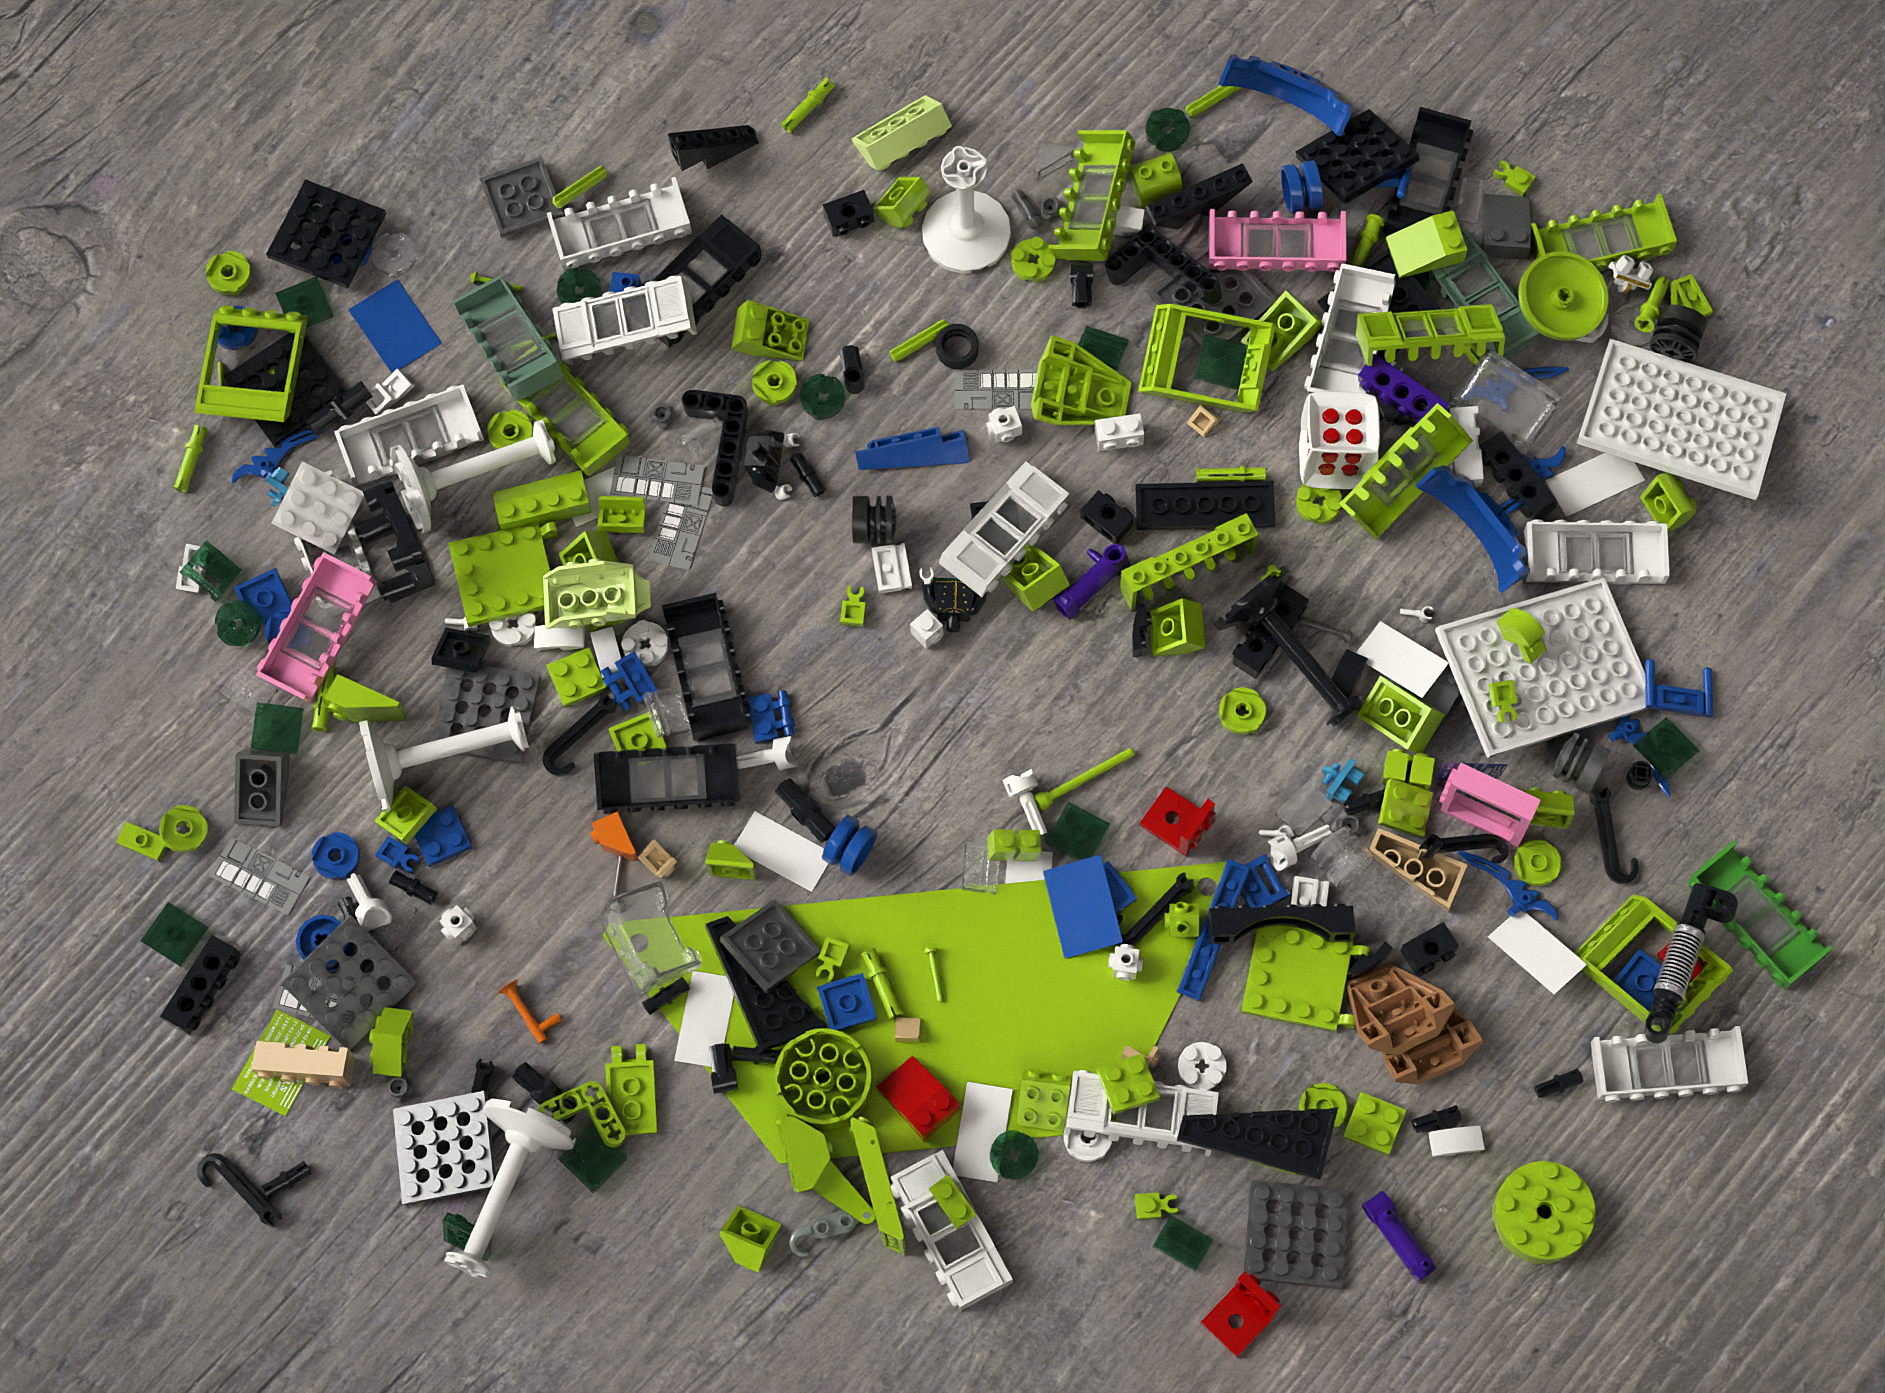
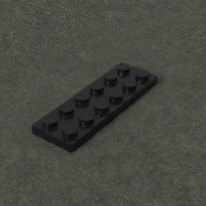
M1273 481L1135 484L1137 530L1209 529L1218 527L1246 513L1254 527H1275Z

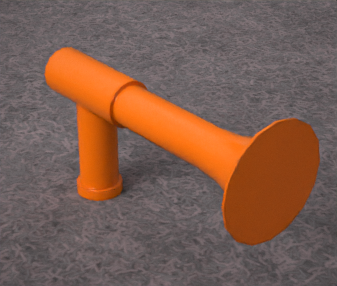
M514 980L500 989L497 994L502 993L510 998L538 1044H541L548 1039L544 1032L557 1023L562 1022L556 1012L555 1015L538 1024L517 991L519 980Z

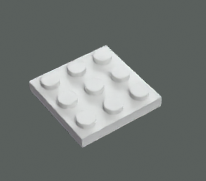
M301 462L271 524L335 554L364 494L361 490L305 462Z

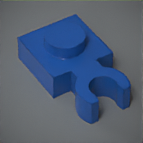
M390 836L386 838L375 854L376 858L395 869L401 864L403 869L409 874H413L414 871L408 867V863L410 861L420 863L416 855H406L409 851L408 847Z

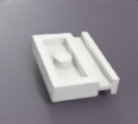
M905 543L895 546L893 544L871 548L879 594L900 591L905 588L912 589Z
M1295 876L1291 904L1298 905L1299 907H1308L1312 904L1326 906L1329 881L1324 882L1318 879Z

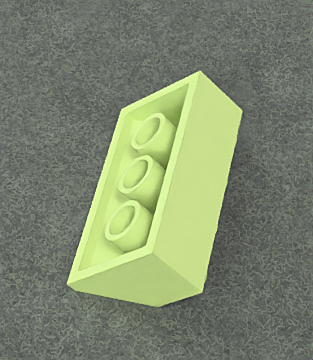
M925 95L851 138V140L869 166L878 171L888 168L891 162L896 159L905 158L911 150L925 146L928 140L933 137L944 135L947 132L946 130L952 127L942 104Z

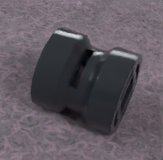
M1645 761L1635 762L1627 773V784L1634 790L1645 789L1653 778L1652 766Z

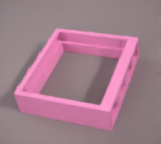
M1460 763L1457 770L1452 769L1439 802L1443 803L1440 811L1488 834L1497 835L1516 847H1519L1541 801L1463 763ZM1457 789L1521 818L1520 822L1457 793Z

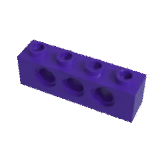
M1373 354L1372 366H1367L1366 364L1358 374L1359 386L1369 393L1373 391L1379 395L1378 399L1386 405L1391 403L1398 408L1397 411L1406 418L1410 416L1416 420V424L1437 403L1447 412L1450 410L1449 403L1376 354ZM1381 378H1387L1390 381L1386 386H1381L1377 382ZM1399 391H1406L1409 394L1404 399L1396 396ZM1419 403H1424L1427 405V409L1425 411H1418L1415 409V406Z

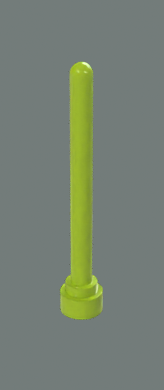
M1128 748L1050 792L1040 791L1034 794L1038 809L1043 812L1050 808L1053 800L1130 759L1135 755V750Z

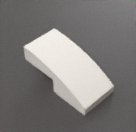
M396 369L382 384L377 383L369 391L373 397L366 404L376 415H379L406 395L414 387V384L401 370Z
M186 544L183 564L179 566L176 589L200 592L211 548Z
M545 625L535 626L534 648L538 651L560 648L563 651L584 648L585 626L577 629L569 627L545 629Z
M613 626L591 632L590 635L600 671L609 667L612 674L618 672L619 670L615 662L621 659Z
M1480 1126L1451 1128L1428 1133L1433 1157L1453 1156L1458 1153L1481 1152L1485 1150Z

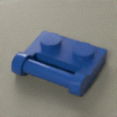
M1267 854L1245 864L1251 868L1241 895L1251 908L1274 905L1291 895L1287 888L1284 889L1269 863L1271 860ZM1258 867L1263 869L1276 892L1272 896L1256 870Z

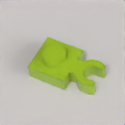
M1501 160L1499 167L1503 168L1504 171L1500 172L1495 169L1493 172V176L1496 179H1505L1504 186L1520 196L1525 195L1536 177L1516 165L1514 170L1511 169L1510 165L1504 160Z
M849 585L847 587L849 601H842L840 625L864 627L866 602H860L864 598V587L860 586V592L854 595L851 593L852 587Z
M1514 680L1488 684L1492 707L1499 706L1497 713L1498 722H1505V713L1509 714L1510 721L1517 720V713L1512 708V704L1518 703Z
M827 936L818 957L824 963L817 968L816 976L820 977L823 970H828L830 973L828 981L831 982L835 975L834 965L841 968L850 945Z
M1159 1192L1135 1194L1136 1219H1160L1161 1211L1171 1215L1178 1213V1208H1170L1168 1206L1169 1201L1177 1200V1195L1171 1194L1164 1199H1160Z

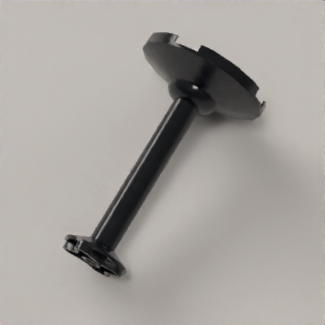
M1283 566L1280 568L1281 572L1278 577L1276 574L1273 576L1269 575L1231 606L1232 609L1225 614L1227 618L1225 621L1220 616L1214 623V626L1218 631L1247 621L1253 625L1261 623L1331 707L1332 712L1326 725L1332 724L1335 727L1363 704L1362 698L1364 696L1362 694L1347 698L1277 614L1276 609L1279 605L1277 596L1291 574V570L1287 566Z

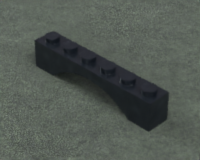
M1341 903L1334 904L1333 906L1312 904L1308 907H1299L1295 904L1286 905L1285 907L1264 905L1254 908L1248 905H1241L1237 908L1215 906L1209 908L1207 915L1209 944H1233L1242 936L1254 930L1278 925L1305 929L1320 936L1327 942H1352L1356 933L1353 906H1346Z

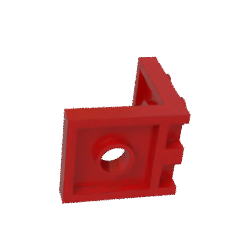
M1166 786L1141 820L1139 826L1187 857L1191 849L1195 850L1201 842L1202 838L1200 837L1203 831L1208 832L1215 822L1216 812L1214 810L1216 803L1207 799L1203 806L1199 808ZM1171 813L1176 814L1179 817V821L1176 824H1169L1165 819L1166 816Z
M1245 1271L1237 1278L1236 1284L1231 1291L1201 1321V1324L1236 1358L1277 1316L1281 1308L1278 1304L1280 1302L1279 1298L1270 1290L1266 1292L1260 1287L1261 1281L1254 1274L1250 1273L1248 1275ZM1233 1315L1239 1316L1243 1321V1325L1238 1329H1234L1229 1325L1228 1320Z

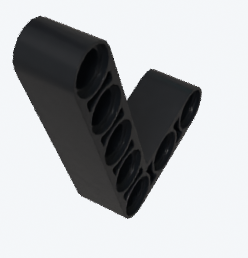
M1150 227L1140 230L1105 262L1109 281L1114 285L1125 283L1151 260L1205 303L1215 304L1222 298L1217 276L1157 230Z
M688 390L682 395V405L686 415L694 418L723 421L712 483V494L717 505L728 506L733 502L748 419L747 402L745 398L739 395ZM691 401H697V402H698V403H697L696 405H694V406H689V405H687V404H688L689 402H691ZM712 404H720L716 409L710 408ZM736 406L743 408L738 412L732 410ZM732 427L739 428L737 432H729V429ZM728 448L735 449L733 453L728 454L725 452ZM725 469L732 470L731 473L726 475L721 473ZM721 490L728 491L724 496L718 495V492Z

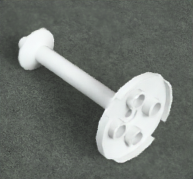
M956 146L944 157L941 165L942 177L947 184L956 188V191L937 199L926 212L922 225L924 245L933 261L946 270L966 274L971 273V270H979L986 266L989 268L996 264L1007 250L1011 230L1009 217L1001 204L986 193L974 191V187L978 186L985 179L987 173L986 158L975 149Z
M543 420L534 422L533 437L431 473L425 467H418L401 445L390 448L394 473L398 474L406 488L401 491L403 500L418 530L422 529V533L431 531V501L435 499L437 489L538 454L548 464L556 462L554 455L555 446Z
M513 706L510 708L508 722L398 751L393 745L385 744L368 720L359 722L361 735L366 747L367 760L378 799L382 802L383 812L392 810L394 782L401 776L403 768L513 740L522 751H525V748H529L519 708H514Z
M488 1100L483 1110L484 1114L505 1132V1137L510 1147L464 1251L447 1252L444 1260L448 1265L456 1267L475 1278H478V1276L489 1278L492 1274V1270L482 1260V1257L528 1153L537 1152L540 1148L570 1150L574 1148L577 1141L576 1138L572 1140L569 1137L571 1130L555 1119L531 1108H528L527 1113L510 1107L511 1102L506 1100Z

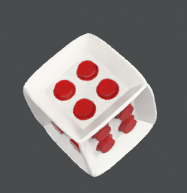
M1323 391L1311 393L1305 400L1301 416L1299 458L1302 483L1314 488L1354 489L1363 480L1362 476L1379 459L1380 421L1377 399L1373 395L1358 392Z

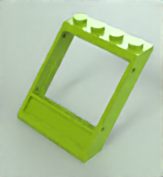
M1176 304L1156 305L1138 392L1242 413L1258 412L1276 324ZM1186 316L1251 329L1236 402L1171 389Z
M230 305L219 307L212 317L195 404V413L285 422L291 413L308 316H302L298 312L282 314L278 313L277 310L262 312L256 311L255 308L234 309ZM235 325L285 330L288 333H295L284 392L210 385L221 326Z
M1632 894L1574 954L1587 964L1582 969L1586 975L1642 1022L1646 1023L1650 1012L1603 974L1602 971L1653 919L1672 934H1674L1673 931L1677 922L1647 897ZM1702 944L1699 957L1708 964L1687 987L1685 998L1674 1014L1668 1036L1675 1033L1679 1026L1695 1013V1009L1703 1001L1710 998L1711 993L1719 985L1723 984L1733 972L1730 965L1704 944ZM1660 1025L1651 1026L1655 1031L1663 1030Z
M852 1117L849 1132L851 1139L855 1140L882 1244L905 1256L907 1249L875 1127L866 1118L859 1117V1119Z

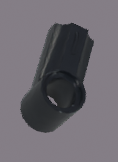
M1071 263L1072 306L1077 308L1091 306L1093 263Z
M853 345L844 346V348L839 350L845 388L849 393L858 394L865 388L859 348ZM852 378H858V379H859L858 381H855V382L849 381V380H851Z
M721 1043L710 1046L711 1081L714 1094L738 1090L730 1044Z

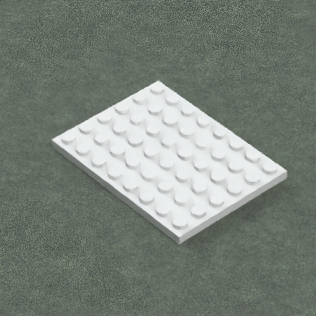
M1610 339L1576 444L1756 500L1759 495L1786 393Z
M1604 577L1441 625L1435 629L1487 758L1648 709L1645 703V672ZM1511 608L1529 613L1540 623L1545 631L1542 639L1547 650L1532 664L1524 661L1517 643L1504 640L1496 623ZM1514 680L1518 703L1512 704V708L1517 713V720L1510 721L1509 714L1505 713V722L1499 723L1497 720L1499 706L1492 707L1488 684Z

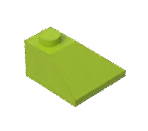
M719 840L717 843L710 844L705 862L709 876L756 881L757 875L754 864L735 845L725 840Z
M737 1205L721 1229L720 1236L737 1264L759 1273L770 1254L782 1224Z

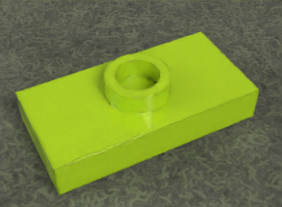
M127 821L116 840L118 845L157 862L160 861L167 848L163 845L159 835Z

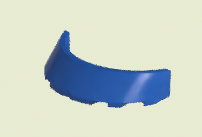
M1230 55L1218 83L1220 86H1235L1259 91L1289 102L1321 120L1340 137L1353 110V106L1350 103L1343 102L1338 98L1339 93L1337 91L1322 86L1320 84L1321 81L1284 64L1275 61L1271 63L1265 62L1255 56H1250L1249 59H1242L1237 55Z
M1442 465L1433 468L1415 485L1419 490L1432 495L1449 507L1477 536L1495 567L1499 583L1498 590L1501 594L1530 573V568L1527 567L1525 559L1528 555L1527 549L1517 540V537L1520 535L1499 505L1486 492L1481 493L1475 488L1472 480L1466 476L1460 478L1451 473L1449 467Z

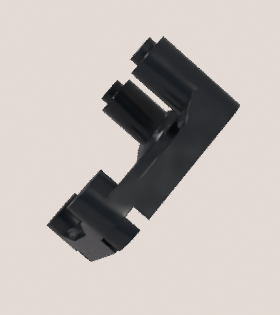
M391 480L363 490L362 492L370 511L374 512L383 508V513L357 523L359 528L355 529L360 542L365 541L366 544L394 534L397 537L396 547L387 550L396 572L403 569L408 571L382 582L383 587L379 589L384 601L389 599L390 603H393L436 585Z

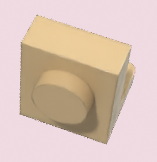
M653 840L637 856L659 878L669 876L675 870L674 865L677 863V860L671 857L656 840Z
M1126 1045L1121 1059L1141 1053ZM1154 1045L1148 1057L1144 1055L1148 1068H1154L1160 1058V1055L1157 1054L1159 1047Z

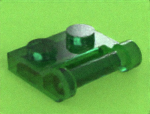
M206 540L179 573L184 577L187 575L210 594V598L216 602L242 569ZM194 565H199L216 579L220 586L218 588L214 587L193 569Z

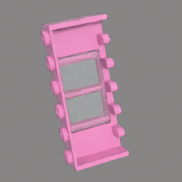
M1210 209L1209 269L1220 271L1226 269L1240 271L1249 269H1260L1261 271L1282 269L1287 272L1298 269L1308 272H1336V270L1340 271L1342 263L1346 264V211H1341L1340 219H1327L1326 212H1319L1317 219H1305L1304 212H1296L1295 218H1282V212L1280 211L1273 212L1272 218H1259L1258 211L1250 212V218H1237L1236 211H1229L1227 217H1215V209Z
M324 552L315 561L314 571L304 581L303 590L299 598L297 597L293 601L288 618L282 621L280 632L277 638L271 641L268 648L269 652L266 658L260 661L256 674L261 679L308 703H311L326 674L330 671L377 583L372 576Z

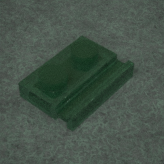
M1086 326L1078 345L1110 368L1118 370L1129 340Z
M1170 1215L1153 1244V1248L1196 1272L1213 1239Z

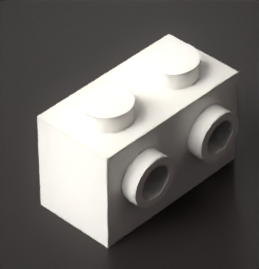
M1140 413L1095 420L1098 452L1143 445L1144 431Z

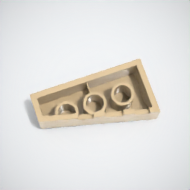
M1378 828L1368 854L1448 912L1467 864L1441 853H1436L1433 858L1426 859L1423 855L1427 852V849H1419V844Z
M257 1041L251 1069L261 1079L271 1080L273 1076L281 1077L282 1081L295 1083L297 1079L305 1080V1084L319 1086L321 1082L328 1083L329 1087L343 1089V1085L351 1086L356 1058L345 1047H340L338 1052L337 1050L330 1049L329 1046H319L318 1050H314L313 1047L305 1044H297L294 1048H290V1045L287 1043Z

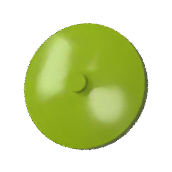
M1555 251L1544 254L1525 270L1520 280L1518 291L1519 303L1525 318L1534 329L1551 339L1559 341L1580 339L1591 333L1601 323L1606 314L1608 290L1604 278L1589 260L1578 254L1567 251Z

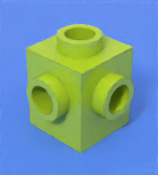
M1185 902L1169 904V913H1165V927H1169L1170 937H1199L1198 904H1188Z

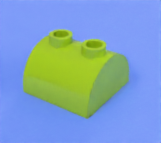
M1171 153L1131 164L1130 170L1127 172L1141 208L1183 190L1181 175Z
M899 177L872 209L889 225L896 228H907L914 221L912 217L916 210L920 212L927 206L928 203L925 199L930 195V189L921 177Z
M1665 472L1655 477L1640 496V499L1654 521H1658L1660 524H1667V533L1685 524L1695 515L1696 502L1693 498L1687 497L1683 491L1684 484L1680 479H1676L1673 474Z

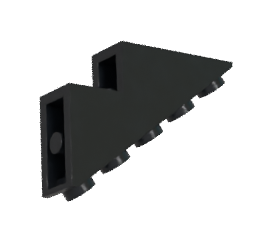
M749 125L668 134L671 153L681 171L703 161L708 170L759 144L755 129Z
M1242 163L1151 203L1145 208L1155 226L1178 230L1197 214L1209 216L1210 209H1215L1216 212L1253 181Z

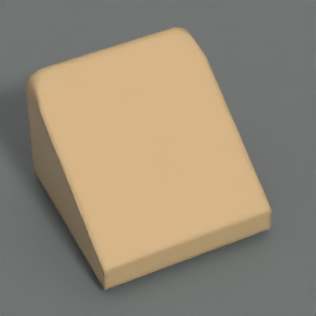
M1200 405L1187 424L1205 437L1220 422L1221 418L1206 405Z
M896 1017L895 1042H920V1018Z

